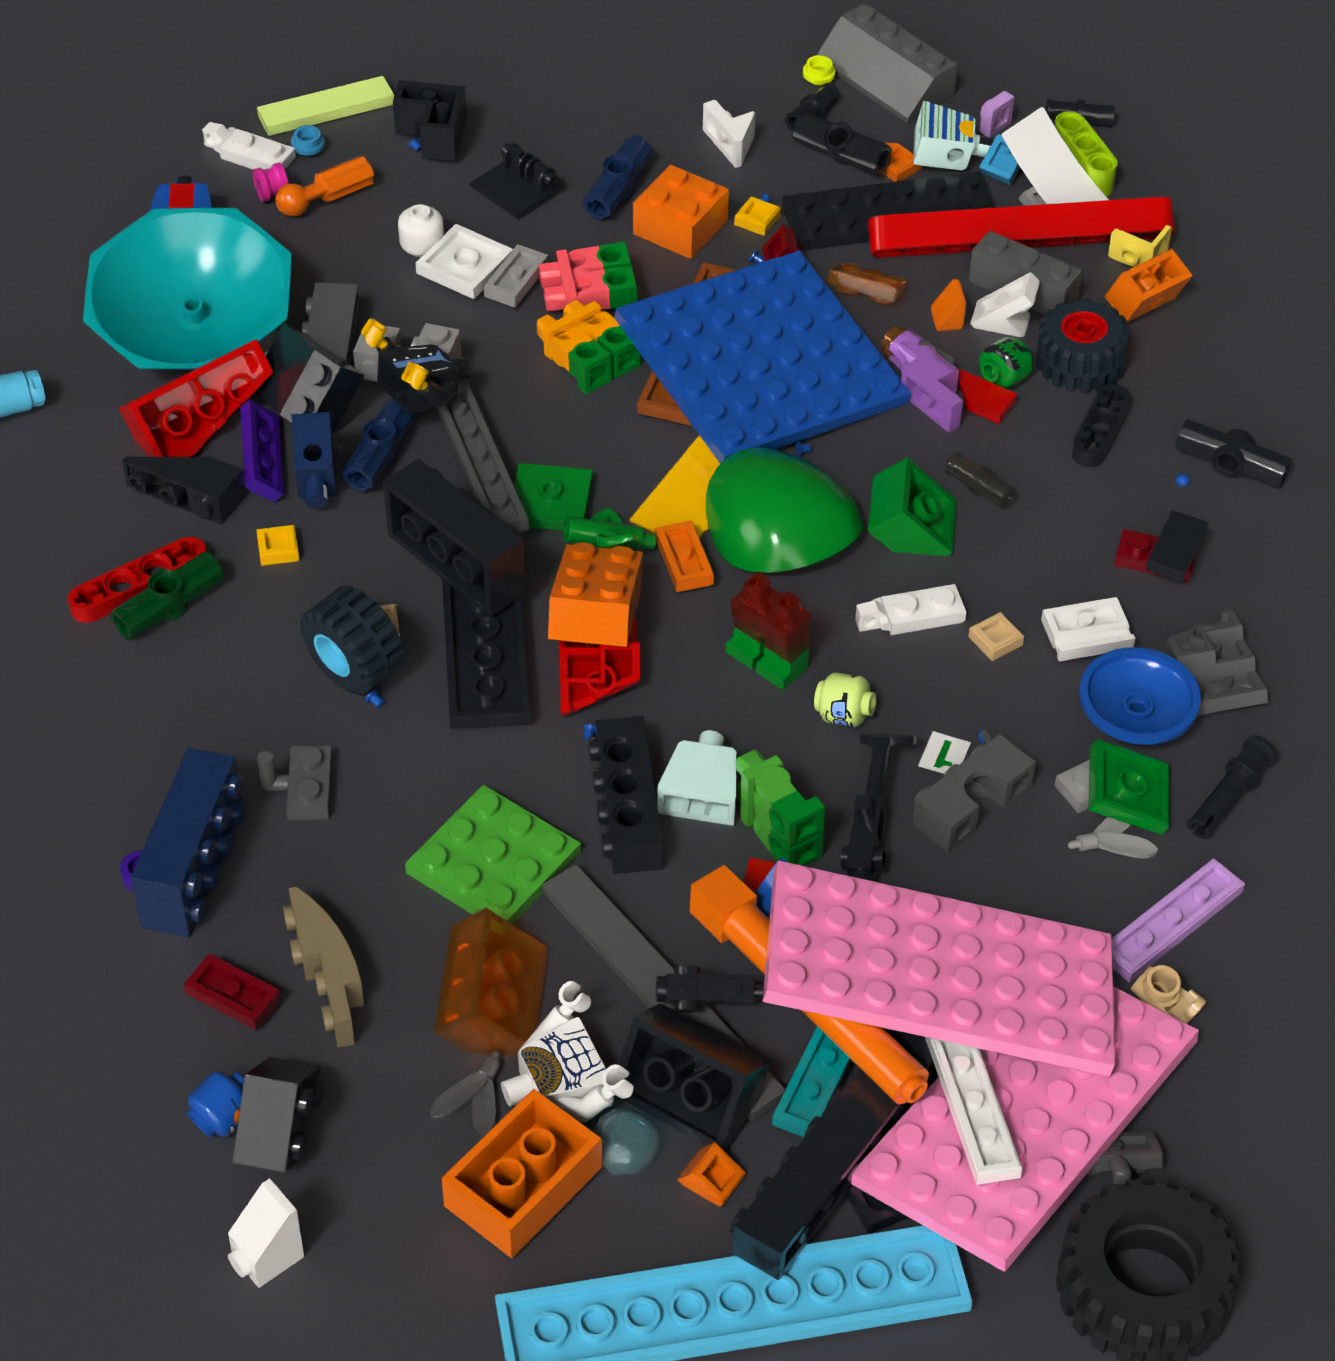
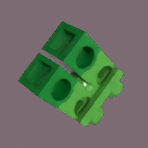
M752 750L736 759V770L741 775V781L736 785V797L741 802V821L746 827L754 824L753 830L777 861L784 858L789 863L806 866L822 858L824 836L822 831H824L825 806L816 796L808 800L802 797L791 784V776L783 768V762L777 755L765 760L757 750Z

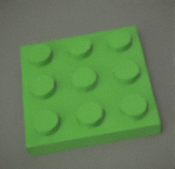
M483 784L405 863L406 874L505 934L543 894L542 884L565 871L581 854V843Z

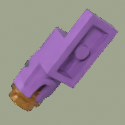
M899 326L891 328L881 341V349L884 351L885 357L894 363L902 373L901 382L911 392L910 402L948 433L960 427L963 400L956 394L959 370L954 366V358L934 347L931 342L925 340L913 330Z

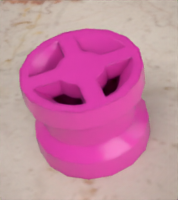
M280 162L272 164L269 169L264 170L259 167L252 170L256 192L262 203L269 201L272 196H275L283 185L289 184L284 167Z

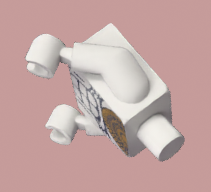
M569 981L563 984L559 991V1000L562 1006L556 1005L518 1051L520 1075L501 1082V1089L509 1107L517 1105L528 1093L535 1089L577 1121L585 1123L605 1108L612 1106L614 1095L624 1099L632 1095L633 1085L624 1079L628 1077L629 1071L617 1064L611 1065L606 1069L580 1018H573L571 1015L573 1011L584 1012L591 1005L590 996L585 993L579 994L573 1001L574 996L581 989V985Z

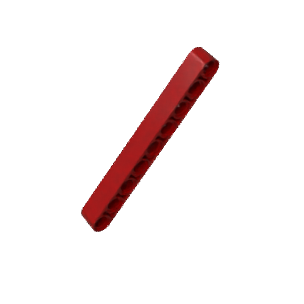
M1149 197L880 215L868 220L871 256L888 258L972 252L974 247L989 231L1027 247L1038 248L1110 243L1111 233L1114 229H1119L1143 240H1155L1166 225L1172 227L1171 236L1175 234L1172 199L1169 197Z

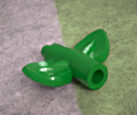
M610 508L598 512L590 519L567 516L563 525L562 537L563 542L566 543L584 542L592 544L594 547L610 549L617 546H625L633 551H640L641 548L654 549L656 545L655 534L643 533L641 526L623 524L617 513Z

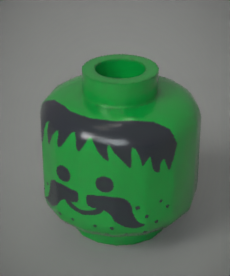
M1005 337L989 345L982 351L979 357V368L983 378L1006 389L1027 378L1032 371L1033 360L1030 349L1021 340L1014 337Z

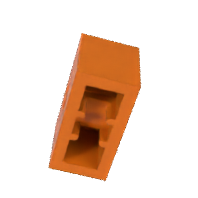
M1170 249L1121 273L1104 297L1112 307L1119 311L1118 315L1124 316L1128 323L1174 300L1193 275L1174 250Z

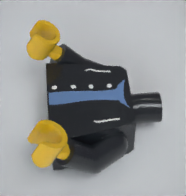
M372 318L367 321L361 333L365 337L367 344L370 347L376 348L379 352L377 382L408 415L434 407H442L444 404L452 402L457 398L458 381L469 379L471 375V368L467 358L451 360L437 345L433 344L400 347L391 338L384 337L388 330L383 324Z

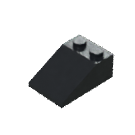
M283 323L266 355L273 373L256 392L278 414L291 423L292 414L330 412L333 434L365 375L291 325Z

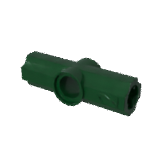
M207 551L205 553L202 552L176 570H159L149 577L148 588L110 611L111 621L117 628L118 633L128 640L129 638L133 639L160 620H177L185 614L188 602L224 579L223 569L218 564L216 558Z

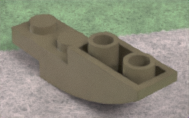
M298 887L288 888L291 905L283 906L287 932L296 931L297 939L290 940L294 966L302 964L305 980L315 979L318 997L327 996L328 1005L321 1006L326 1032L334 1031L337 1048L354 1045L353 1026L349 1009L364 1006L362 983L356 961L347 941L326 911Z

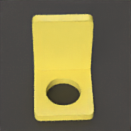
M1166 225L1152 243L1119 229H1114L1111 233L1108 256L1126 265L1135 267L1168 251L1172 227Z

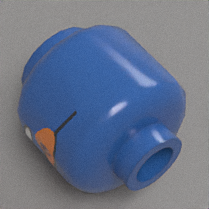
M214 1071L189 1094L188 1105L190 1109L186 1114L209 1138H212L215 1134L220 1137H228L237 1129L244 1078L237 1072H234L229 1077L221 1071Z

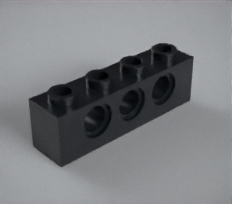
M644 716L595 720V737H588L590 761H598L599 767L592 770L594 792H602L603 800L597 801L599 825H607V833H601L603 858H611L613 874L663 870V840Z

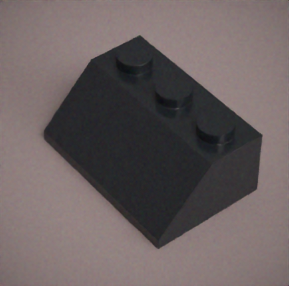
M659 1003L635 1015L619 1063L620 1066L629 1071L628 1077L624 1079L633 1085V1093L628 1098L620 1099L706 1146L715 1142L725 1151L759 1100L771 1061Z

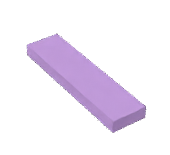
M1213 858L1111 939L1112 969L1130 983L1239 896L1244 890L1245 883Z

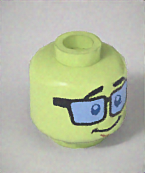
M835 672L827 676L825 681L821 680L818 683L815 691L814 707L817 712H820L823 721L829 724L855 728L863 724L867 716L873 715L876 707V693L871 692L869 682L864 677Z

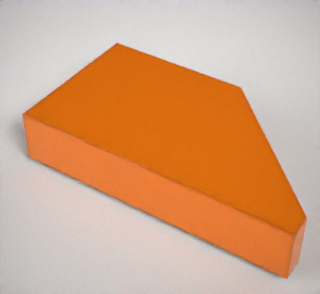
M885 143L892 148L891 163L886 171L881 173L892 181L897 182L921 170V165L913 164V153L899 143Z

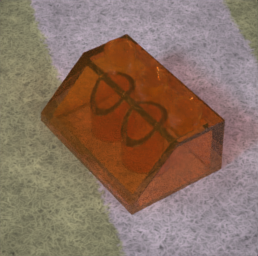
M484 908L452 925L434 1034L466 1053L492 1055L493 1051L498 1050L501 1056L518 1057L520 1048L537 1029L548 947L488 908Z

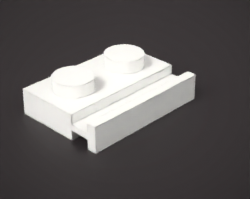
M1117 597L1044 609L1042 612L1041 621L1053 649L1055 648L1057 651L1059 662L1105 654L1116 649L1134 647L1135 636L1129 631L1130 625Z

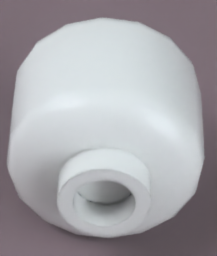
M423 204L414 205L404 210L398 219L399 243L402 249L415 257L421 258L434 244L439 242L444 236L443 218L440 212L433 207Z

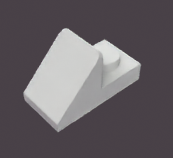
M716 100L703 103V131L735 168L742 166L754 139L755 112L752 111L732 118L731 114L727 110L725 111Z
M1030 272L977 300L970 324L975 329L1023 337L1030 319V313L1027 310L1036 301L1035 296L1040 281Z

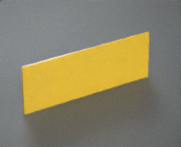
M700 435L630 518L631 523L655 533V528L692 520L699 539L709 529L706 516V492L709 480L720 463Z

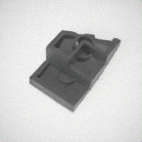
M1233 609L1222 612V619L1212 625L1199 623L1189 631L1166 639L1169 656L1182 663L1192 673L1198 683L1201 694L1198 716L1268 703L1267 688L1256 672L1255 656L1244 640L1243 625Z

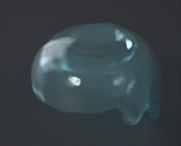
M625 1107L612 1109L598 1119L592 1131L602 1138V1165L608 1169L611 1175H636L651 1166L659 1151L660 1136L656 1126L643 1113Z

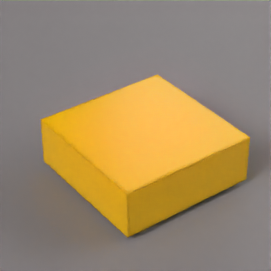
M751 196L735 215L734 225L765 236L781 217V207Z
M294 525L256 529L261 566L299 561Z

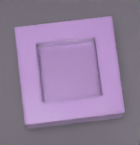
M1003 91L982 105L980 111V133L990 138L1011 123L1014 105L1013 95Z

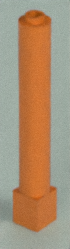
M723 865L691 884L690 913L722 944L730 940L765 975L770 919L757 907V895L728 867ZM801 1010L896 1104L913 1103L921 1098L927 1090L928 1071L884 1028Z

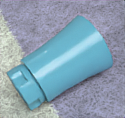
M37 370L25 373L17 371L0 375V418L29 411L32 407L44 405L45 393Z

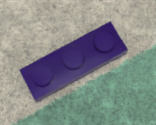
M249 399L240 408L245 487L254 494L261 495L275 503L284 495L279 416Z

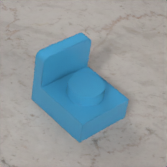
M997 134L979 169L983 175L1011 185L1020 166L1002 135Z

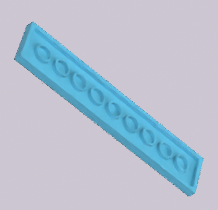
M922 1225L806 1244L779 1281L741 1258L731 1256L495 1295V1304L505 1361H675L969 1312L972 1307V1299L956 1244Z

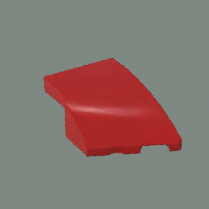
M634 618L627 647L558 640L560 716L573 713L640 682V642H637V618Z

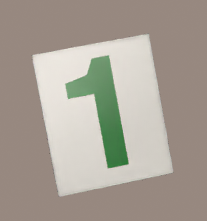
M933 731L918 766L945 774L952 765H960L964 761L971 742Z

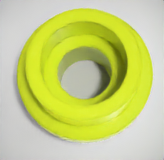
M812 56L803 67L804 79L814 85L820 86L831 82L835 78V67L832 60L826 56Z

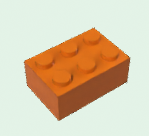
M584 542L573 545L566 544L550 594L548 639L627 647L641 594L643 552L633 551L625 546H617L610 549L594 547L592 544Z
M533 1089L441 1178L444 1207L512 1259L602 1168V1138L537 1090Z

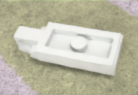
M209 122L202 129L205 146L214 148L215 151L220 153L221 159L250 169L260 167L265 170L271 168L272 164L280 162L285 170L296 158L295 148L240 129H235L234 127L226 129L223 124Z
M951 584L882 596L881 598L856 606L855 621L859 632L881 628V630L889 631L890 635L963 623L966 620V609L956 585Z

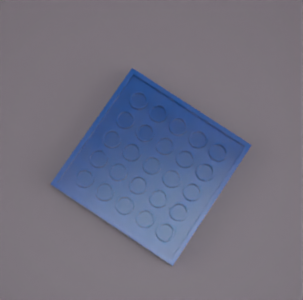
M800 251L616 308L614 318L631 339L633 345L720 464L734 453L747 448L765 447L777 449L908 404L910 401L911 392L901 382L898 375Z

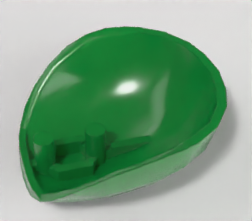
M765 447L747 448L726 458L716 468L708 483L706 516L714 546L724 560L741 570L772 573L809 566L845 549L857 539L863 529V518L849 492L810 461L796 455Z

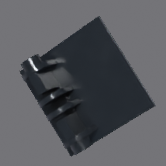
M506 143L501 149L503 162L469 183L470 187L516 218L566 186V183L558 179L555 169L547 167L531 153H524L516 143Z

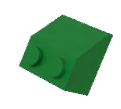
M906 457L873 476L868 532L871 533L874 539L882 542L892 552L947 557L953 552L956 498Z

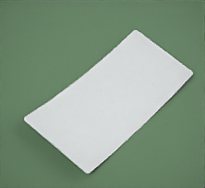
M1040 107L1002 133V137L1018 165L1046 204L1109 200L1073 156L1057 132L1044 107Z

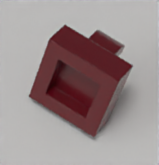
M782 224L763 245L762 250L765 261L796 251L801 252L803 248L800 244L796 243L794 229Z

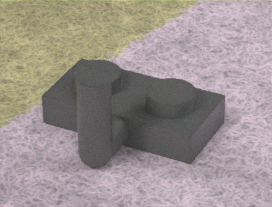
M291 746L289 774L276 775L274 758L271 752L262 751L257 755L261 787L266 791H287L286 812L288 820L329 819L332 746Z
M1121 1132L1086 1175L1093 1176L1105 1171H1111L1113 1174V1184L1123 1188L1125 1187L1126 1180H1131V1173H1142L1148 1169H1162L1163 1152L1154 1132Z

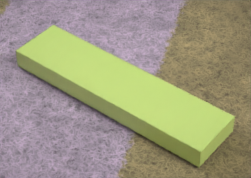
M384 76L259 106L257 107V112L267 135L272 136L295 130L301 126L315 125L393 105L394 94Z

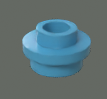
M305 125L294 131V135L291 138V147L295 148V152L300 155L313 156L323 150L325 139L317 127Z

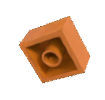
M670 164L633 202V234L692 259L728 221L729 189Z

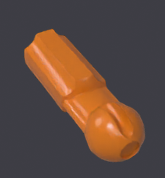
M358 156L316 173L314 183L307 186L285 184L276 194V206L284 215L300 216L307 210L312 200L321 198L325 202H330L374 184L372 167L364 156Z

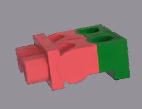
M625 241L576 249L568 254L567 250L556 251L557 262L538 264L541 288L544 291L547 312L562 310L567 304L576 299L584 305L596 301L601 306V310L618 308L637 302V286Z

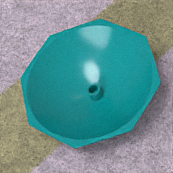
M237 208L152 209L90 254L83 322L138 369H196L255 339L259 343L287 321L292 253Z

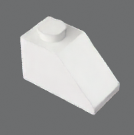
M269 1178L261 1184L228 1232L232 1251L228 1254V1259L232 1267L240 1277L244 1278L248 1275L258 1288L304 1258L297 1210Z

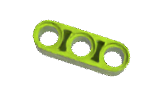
M1071 111L1058 114L1055 119L1057 132L1100 191L1106 197L1111 195L1118 163L1116 157L1082 115Z

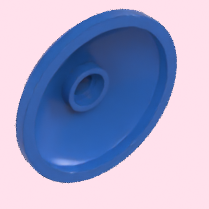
M1121 648L1102 654L1086 668L1079 687L1080 704L1091 723L1105 734L1132 744H1159L1179 737L1195 722L1201 703L1200 689L1192 673L1173 657L1147 648Z

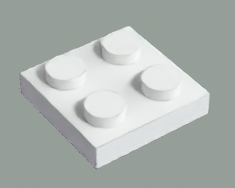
M455 224L439 242L434 244L415 263L416 274L475 299L484 290L486 282L513 249Z

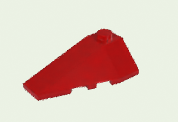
M257 339L118 407L134 440L148 457H191L203 447V444L216 430L223 426L235 410L273 373V370Z

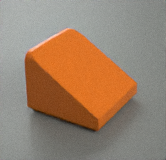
M953 279L931 305V313L937 331L959 330L964 327L966 300L958 279Z
M714 1142L701 1148L677 1180L684 1187L720 1207L745 1176L746 1172Z

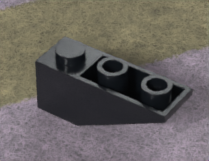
M125 457L122 460L127 487L138 493H144L159 499L167 505L176 506L194 513L199 518L208 519L221 525L246 497L243 470L212 457Z

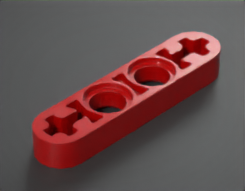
M184 537L76 586L68 594V604L72 617L76 621L90 623L109 615L110 611L148 588L150 575H147L146 572L149 569L161 567L176 570L202 552H207L205 543L196 537ZM118 583H128L131 585L128 590L123 592L112 590V587Z

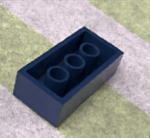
M187 747L131 876L142 929L190 938L196 922H202L206 912L208 892L210 889L214 890L217 887L220 877V863L223 856L228 857L230 855L234 841V829L237 824L241 825L243 823L247 810V802L242 800L241 796L243 777L241 774H238L235 756Z

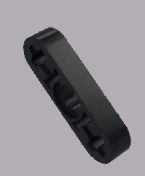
M1107 384L1099 389L1074 438L1072 458L1077 464L1084 467H1096L1105 460L1128 414L1131 394L1125 387L1118 384ZM1115 401L1112 410L1107 408L1108 404ZM1101 421L1109 424L1111 427L1099 429L1093 426L1092 423ZM1090 441L1096 443L1095 447L1091 448V450H1087L1090 445Z

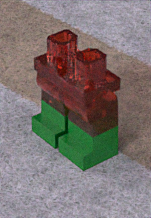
M756 572L744 582L743 590L731 599V615L735 619L733 637L726 642L725 652L751 670L756 667L757 674L781 690H784L808 669L809 627L807 625L811 622L812 613L800 606L801 599L791 592L779 593L770 587V579L760 572Z

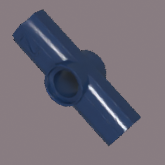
M633 135L632 138L624 141L616 154L608 156L604 160L602 174L583 199V209L588 211L591 218L602 221L605 217H610L621 200H625L633 194L634 181L653 155V147L647 143L645 137Z
M394 399L387 400L376 419L364 425L362 430L363 439L342 471L343 480L353 490L364 493L368 488H373L384 469L392 466L397 461V448L417 418V413L408 415Z

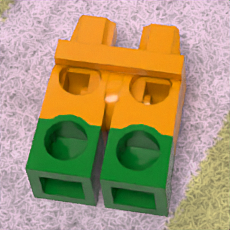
M576 299L567 304L563 309L562 318L556 320L553 316L547 314L537 320V335L544 342V355L550 360L553 359L558 366L564 367L577 379V387L585 395L611 382L612 377L617 379L641 366V354L633 345L631 339L625 334L614 317L605 311H601V306L596 301L584 305Z

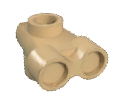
M1165 965L1149 966L1130 989L1141 1001L1186 1024L1200 1012L1207 1002L1193 989H1190L1188 992L1182 988L1178 973Z

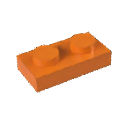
M692 520L655 528L656 542L676 593L713 585L714 574Z

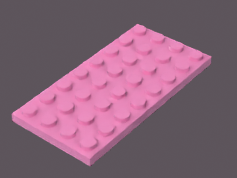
M783 861L777 862L773 875L763 1002L1110 1076L1115 1066L1112 940L1110 933Z
M1113 986L1115 1066L1110 1076L979 1048L1022 1166L1021 1178L976 1185L938 1077L922 1097L912 1105L858 1165L852 1174L851 1184L1005 1272L1096 1164L1100 1156L1106 1152L1198 1042L1199 1030Z

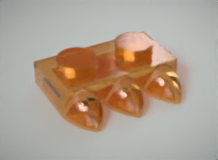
M840 263L830 269L827 283L837 285V290L842 293L856 295L857 292L870 295V300L873 302L890 304L891 301L894 302L903 296L906 280L901 276H884L880 270H861V267L856 263Z

